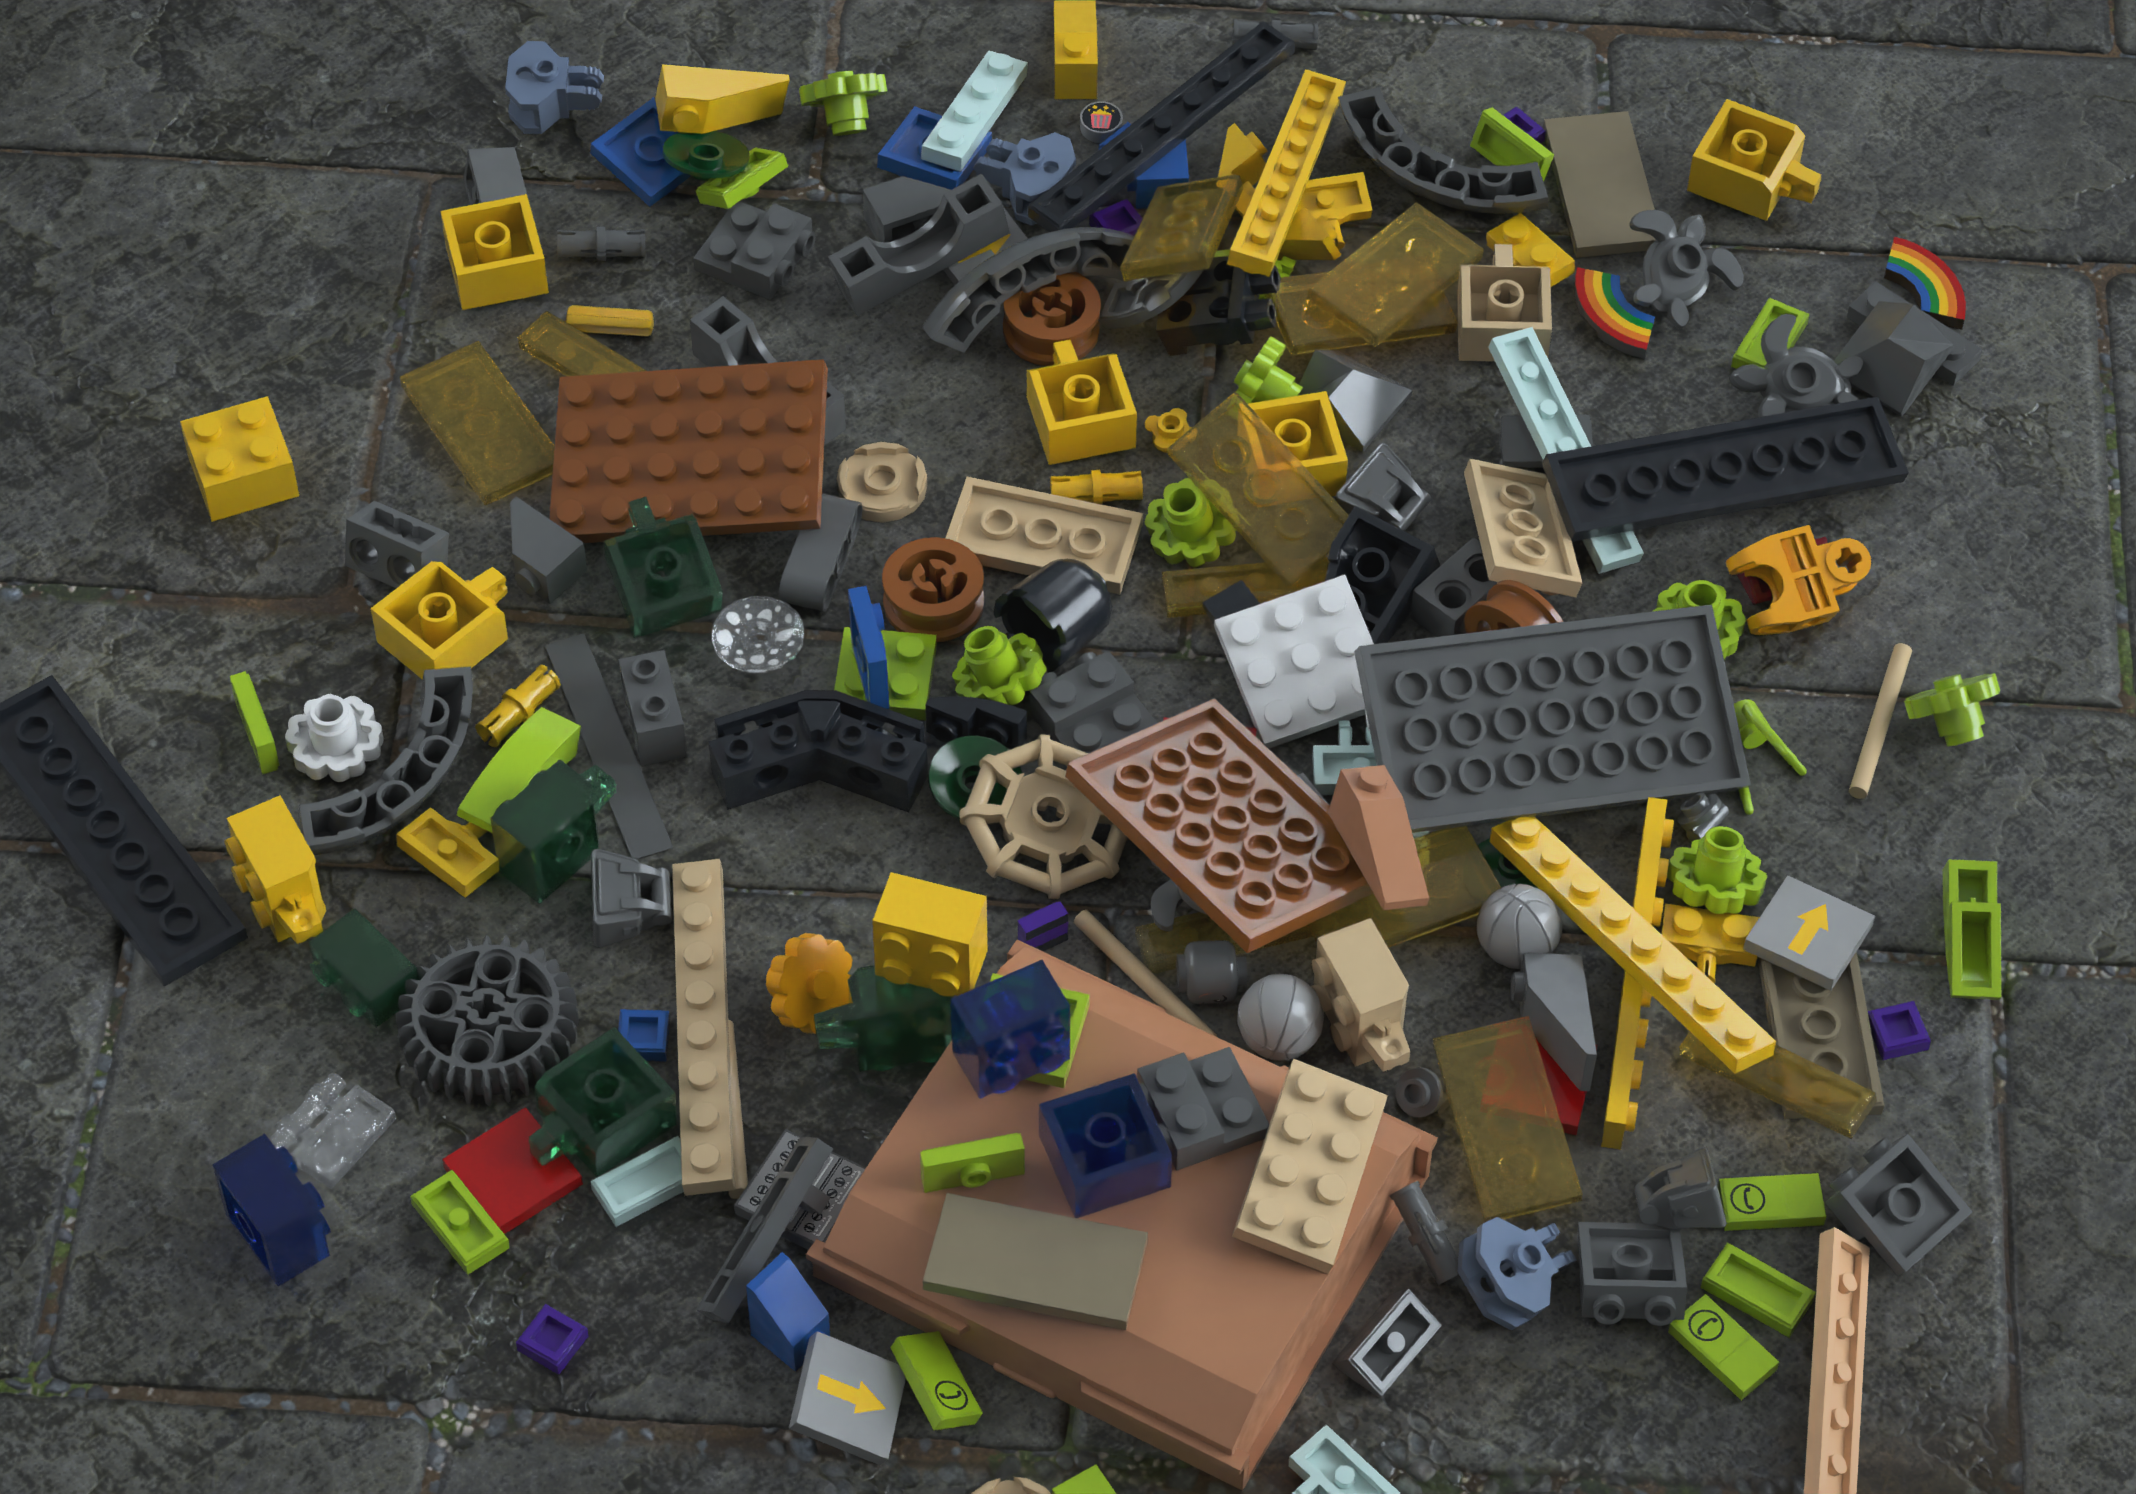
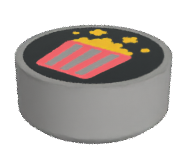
M1097 101L1090 103L1080 113V131L1086 139L1095 143L1104 142L1123 126L1121 110L1109 102Z

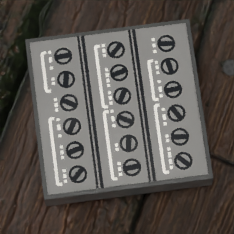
M787 1129L784 1130L735 1203L736 1215L750 1221L801 1136ZM831 1152L812 1184L830 1197L829 1202L820 1215L815 1212L811 1214L798 1207L781 1237L807 1250L810 1249L816 1239L825 1243L850 1191L866 1168Z

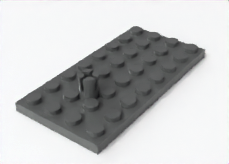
M1712 605L1359 646L1354 651L1377 766L1385 765L1403 796L1412 833L1515 820L1518 817H1540L1647 803L1648 797L1671 800L1690 797L1699 792H1703L1705 795L1733 792L1751 786Z

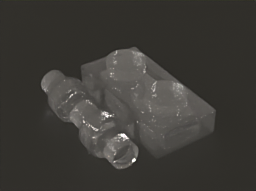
M334 1072L321 1084L314 1083L305 1093L306 1100L292 1115L285 1114L275 1125L277 1131L266 1142L267 1147L278 1156H281L291 1144L298 1145L291 1153L293 1164L330 1189L338 1183L396 1120L392 1107L358 1085H355L343 1098L338 1094L346 1087V1083ZM320 1113L327 1114L314 1129L309 1127Z

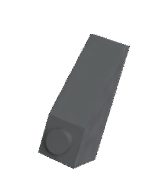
M1524 953L1521 971L1513 972L1511 978V1000L1519 1001L1521 1021L1580 1091H1590L1597 1052L1582 955Z

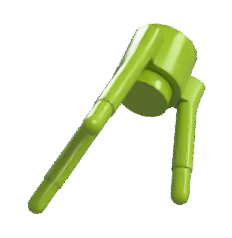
M1749 699L1734 703L1742 745L1746 749H1753L1768 740L1786 762L1800 776H1804L1807 773L1806 768L1770 727L1756 703ZM1749 788L1739 789L1745 813L1747 815L1753 814L1754 809Z

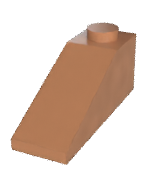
M1385 765L1341 769L1328 814L1383 910L1426 906L1429 901V895L1404 799Z

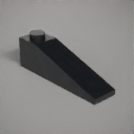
M1355 506L1331 544L1325 581L1345 575L1373 643H1388L1411 612L1413 590L1438 569L1440 563L1434 546Z

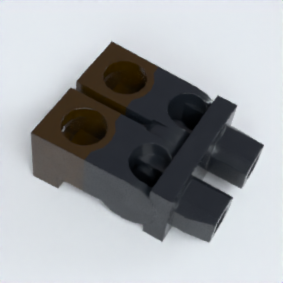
M1227 256L1208 258L1209 260L1204 270L1191 288L1173 305L1158 314L1156 332L1170 356L1187 354L1188 346L1208 343L1229 345L1239 341L1241 345L1253 344L1255 331L1275 328V305L1271 298L1259 299V295L1277 293L1280 290L1281 277L1276 266L1274 265L1271 275L1268 277L1261 274L1247 273L1238 267L1228 265Z

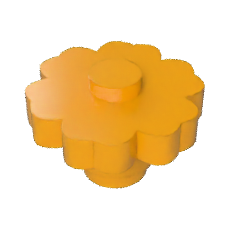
M804 933L799 937L787 940L785 955H777L772 959L771 967L766 975V987L773 997L771 1010L779 1017L783 1026L799 1028L803 1033L820 1034L825 1030L834 1029L838 1024L839 1012H846L851 1008L853 1002L852 995L855 993L857 983L854 977L848 974L852 967L853 959L845 951L843 944L838 940L825 939L821 934Z

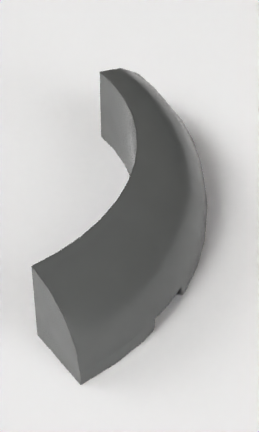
M1380 87L1338 97L1345 121L1358 145L1368 158L1384 174L1416 195L1441 205L1478 213H1523L1548 208V195L1538 162L1510 166L1482 165L1480 169L1455 164L1453 158L1439 153L1426 145L1421 147L1404 132L1403 126L1398 122L1385 102Z
M1096 227L1062 229L1025 239L999 251L966 274L937 304L924 322L923 330L932 340L965 353L974 338L1001 311L1000 304L1017 292L1029 293L1043 285L1056 281L1057 275L1078 272L1084 276L1111 277L1128 282L1150 245L1133 235L1117 230Z
M471 667L424 670L420 694L421 718L415 736L409 747L402 751L399 757L383 772L380 779L360 792L358 789H355L335 798L299 804L297 826L314 855L350 848L381 835L413 814L433 794L458 756L466 736L472 707L473 684Z

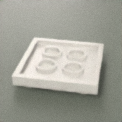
M1345 575L1214 620V628L1254 727L1257 728L1258 737L1268 749L1337 725L1339 720H1351L1365 715V704L1354 651L1359 646L1372 645L1374 643Z

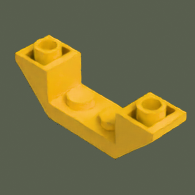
M1234 123L1227 130L1217 184L1232 206L1244 218L1255 192V188L1252 185L1260 180L1266 165L1262 156L1268 151L1252 131L1245 136ZM1304 207L1294 215L1277 259H1282L1285 255L1294 260H1336L1341 256V253L1332 240L1338 234L1323 215L1315 219L1307 208Z

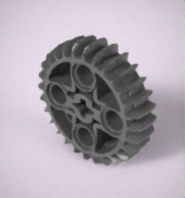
M486 934L483 945L473 946L471 940L467 937L464 949L456 951L450 944H447V956L444 958L431 953L430 969L420 965L416 966L417 980H406V994L399 996L398 1005L400 1011L396 1013L397 1035L408 1067H414L419 1081L428 1079L432 1092H436L445 1086L446 1096L449 1100H452L459 1092H464L465 1101L468 1105L471 1104L475 1095H483L488 1106L491 1104L493 1095L502 1094L505 1101L509 1103L511 1101V1091L520 1089L526 1096H529V1083L535 1081L545 1087L547 1083L545 1071L559 1074L561 1068L559 1059H570V1044L576 1043V1027L579 1026L576 994L570 986L567 972H560L556 959L546 961V955L542 948H538L530 954L529 945L526 940H523L516 948H513L507 935L500 945H492L490 937ZM497 977H506L502 980H493ZM471 979L469 986L458 985ZM529 984L544 996L523 994V985ZM438 1011H447L443 1014H433ZM533 1025H543L539 1028H529ZM430 1042L452 1045L451 1055L445 1056L435 1049ZM506 1053L518 1055L514 1058L504 1061ZM475 1059H484L478 1063H469Z

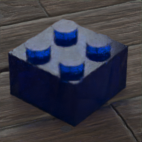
M1043 960L951 999L952 1053L979 1099L992 1093H1005L1014 1088L1019 1081L1035 1074L1053 1072L1070 1059V1005Z
M1135 1073L1039 1104V1137L1075 1218H1080L1171 1187L1172 1154Z
M263 1134L212 1164L227 1218L278 1287L330 1256L326 1235L331 1233L327 1221L320 1212L325 1207L323 1200L311 1182L303 1185L295 1175L298 1172L296 1163L284 1146L276 1149L266 1134Z

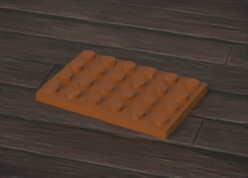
M825 360L560 377L549 519L584 543L820 529L828 375Z
M1215 698L1067 764L1065 777L1246 953L1254 951L1373 894L1328 814L1330 805Z

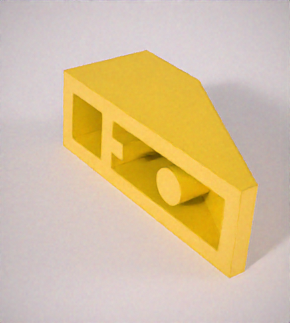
M1096 0L1054 1L1055 99H1097Z
M662 64L655 97L660 131L705 134L780 115L783 112L790 81L789 75Z

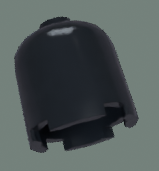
M1067 558L1057 559L1048 563L1008 589L995 600L993 613L995 618L1002 616L1003 624L1007 630L1005 635L1008 639L1016 634L1024 633L1028 638L1036 640L1043 653L1042 660L1047 668L1046 671L1049 673L1060 667L1107 627L1111 616L1112 602L1106 582L1098 572L1081 561Z

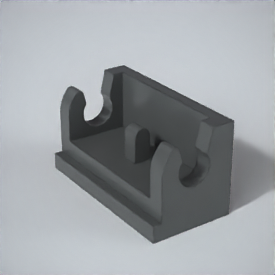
M515 147L468 149L463 181L470 205L527 194Z

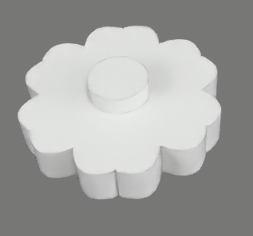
M326 694L318 699L307 701L304 705V714L295 715L289 719V729L285 734L287 748L293 754L297 770L306 773L307 776L314 780L322 779L329 774L337 782H343L350 777L362 775L366 767L365 761H373L379 758L384 741L382 726L376 722L374 708L371 705L363 703L356 696L342 699L333 694Z

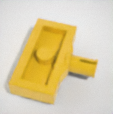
M1364 172L1308 180L1296 213L1306 207L1315 219L1323 215L1338 234L1332 240L1338 250L1345 246L1340 229L1341 224L1348 221L1371 218L1373 210Z
M1522 213L1515 215L1486 233L1487 246L1493 251L1494 244L1512 245L1513 266L1549 267L1551 287L1575 273V260Z
M431 807L396 834L397 846L465 898L499 871V858L485 849L478 840L488 832L487 830L471 822L461 825L449 821Z
M1665 903L1661 934L1686 958L1697 962V968L1703 974L1706 972L1707 977L1715 984L1716 965L1734 963L1755 967L1757 956L1743 950L1746 937L1760 917L1727 912L1715 914L1708 909Z

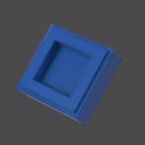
M620 1009L616 1047L617 1060L666 1061L670 1027L669 1011Z

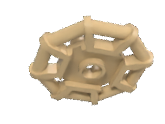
M1039 735L1035 741L995 756L987 754L979 761L981 769L966 807L962 808L959 814L960 823L967 826L988 866L986 872L991 877L996 878L1000 876L1046 893L1049 899H1059L1062 893L1103 877L1111 879L1119 872L1118 862L1128 837L1065 777L1066 770L1053 766V761L1067 766L1069 762L1088 753L1050 739V735ZM1037 760L1039 766L1035 769L1034 773L1024 776V773L1017 775L1012 770ZM995 783H999L1008 789L1002 805L987 804ZM1048 806H1053L1057 809L1056 816L1061 818V820L1053 821L1052 823L1042 820V816L1037 813V810L1045 811ZM998 822L1001 824L1003 837L1007 842L1002 850H1000L987 824ZM1097 823L1111 825L1104 847L1092 839ZM1021 853L1047 863L1046 873L1013 860ZM1083 853L1090 861L1061 873V863L1070 862L1078 854Z

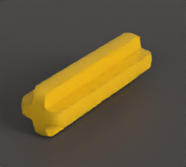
M571 305L567 310L566 325L567 329L571 332L648 337L651 336L653 331L654 317L653 313L649 310Z

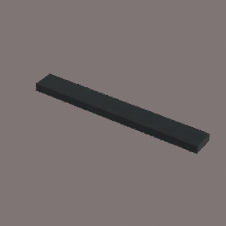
M1262 21L1028 206V217L1049 232L1076 227L1290 57L1295 51V42Z

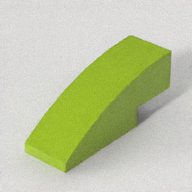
M541 707L517 729L491 759L458 807L457 816L498 835L549 792L551 777L576 757L581 725Z
M1949 859L1942 870L1945 950L1951 998L2000 1000L2001 903H1997V861Z

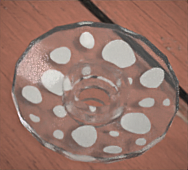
M751 596L734 601L720 612L713 623L712 643L718 657L728 666L746 673H766L780 669L792 661L803 646L804 626L799 614L786 602L772 597Z

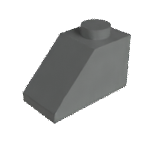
M905 176L880 182L872 187L863 189L864 219L878 242H891L902 239L920 229L932 218L941 203L943 194L950 191V189Z
M516 496L510 502L515 580L525 593L529 595L536 594L551 604L587 571L584 542Z

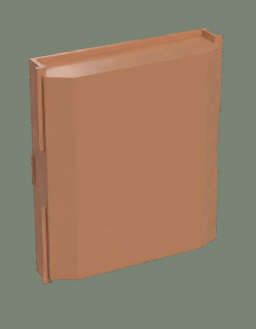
M1016 940L1007 953V962L1000 967L996 974L1090 994L1089 1008L1065 1088L967 1067L966 1056L985 999L987 987L850 1191L826 1242L824 1243L816 1239L806 1253V1259L813 1264V1276L926 1333L939 1331L946 1343L992 1365L995 1371L1049 1398L1056 1397L1243 1491L1403 1221L1390 1195L1416 1181L1419 1182L1422 1189L1429 1177L1432 1150L1437 1143L1438 1137L1387 1113H1382L1336 1259L1329 1274L1232 1237L1264 1140L1176 1171L1169 1154L1161 1155L1156 1147L1152 1135V1126L1154 1124L1149 1114L1142 1115L1135 1104L1132 1086L1137 1084V1069L1183 1052L1188 1061L1230 1047L1270 1124L1289 1067L1285 1065L1279 1067L1167 1014L1166 1009L1022 941ZM1021 1133L1025 1148V1174L991 1180L985 1185L974 1188L959 1186L924 1193L920 1164V1152L922 1150ZM946 1193L1148 1232V1242L1126 1330L923 1290V1278Z

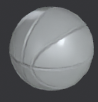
M1512 884L1496 890L1483 903L1478 915L1476 931L1481 947L1493 961L1511 969L1521 970L1524 953L1552 954L1556 950L1561 938L1563 923L1557 905L1544 891L1526 884Z
M1281 973L1268 975L1253 983L1242 996L1237 1015V1024L1246 1044L1256 1054L1266 1059L1269 1058L1270 1060L1277 1061L1294 1059L1306 1053L1320 1037L1324 1021V1011L1315 990L1304 980Z

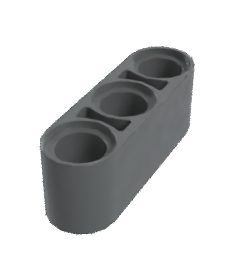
M822 493L820 529L799 531L781 578L779 588L780 602L822 612L828 610L858 534L863 509L861 502Z

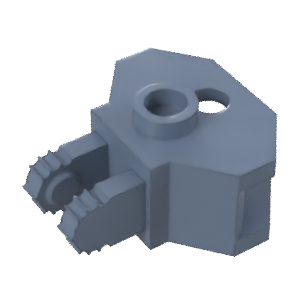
M527 41L508 58L505 90L506 95L510 98L509 118L524 134H542L560 118H569L570 110H595V108H599L600 102H602V94H600L598 88H601L604 82V75L596 67L570 66L569 57H559L545 41Z
M1055 132L1031 141L1021 138L1017 145L996 138L992 139L985 149L989 157L980 156L973 168L977 176L982 173L989 183L1002 187V196L1010 199L1016 220L1034 225L1037 223L1028 217V206L1073 171L1076 165V157L1071 139Z
M1495 1217L1481 1224L1477 1228V1233L1463 1239L1459 1243L1457 1272L1484 1317L1513 1330L1530 1321L1550 1305L1551 1277L1577 1260L1571 1250L1561 1252L1551 1258L1544 1246L1554 1241L1560 1233L1555 1223L1536 1232L1533 1227L1524 1231L1499 1217ZM1481 1278H1486V1282L1493 1292H1486L1482 1288Z

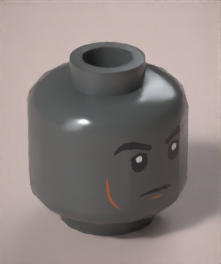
M1227 940L1190 942L1186 945L1184 954H1177L1178 993H1186L1188 1000L1193 1004L1230 1003L1237 996L1238 986L1247 985L1246 956H1236L1234 945Z

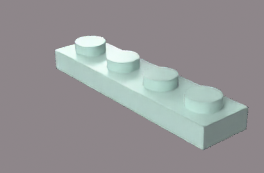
M988 51L923 143L921 159L961 172L1026 78L1028 62L1012 58L1006 54Z

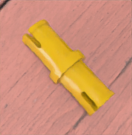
M1091 470L1090 474L1050 476V491L1053 495L1101 505L1102 502L1113 500H1143L1141 470L1125 473H1101L1100 470Z
M541 664L516 689H508L502 695V702L475 725V729L481 739L486 742L492 736L489 745L497 747L522 721L525 722L534 714L535 709L545 699L560 688L561 683L558 676L552 670L547 675H544L548 667Z

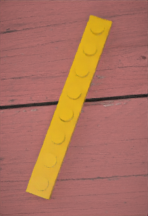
M1305 69L1230 249L1228 265L1238 267L1247 273L1270 277L1339 106L1338 97L1343 96L1346 81Z
M1648 797L1633 908L1652 926L1660 927L1664 898L1655 897L1656 886L1665 887L1669 859L1660 858L1661 847L1670 848L1674 820L1665 819L1666 799ZM1625 970L1601 1147L1621 1150L1624 1131L1634 1132L1638 1103L1630 1102L1629 1095L1630 1089H1640L1643 1061L1634 1060L1636 1048H1645L1649 1022L1648 1019L1639 1017L1641 1007L1650 1008L1652 997Z
M1518 817L1515 820H1508L1491 828L1490 843L1536 887L1544 891L1572 921L1734 1074L1774 1055L1776 1041L1536 817Z

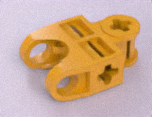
M1810 525L1770 535L1737 552L1727 559L1725 563L1729 574L1744 573L1745 577H1758L1770 587L1772 603L1769 609L1759 612L1746 620L1751 634L1768 635L1790 633L1829 622L1840 611L1835 596L1848 593L1868 574L1871 567V557L1869 551L1861 542L1851 538H1843L1817 546Z

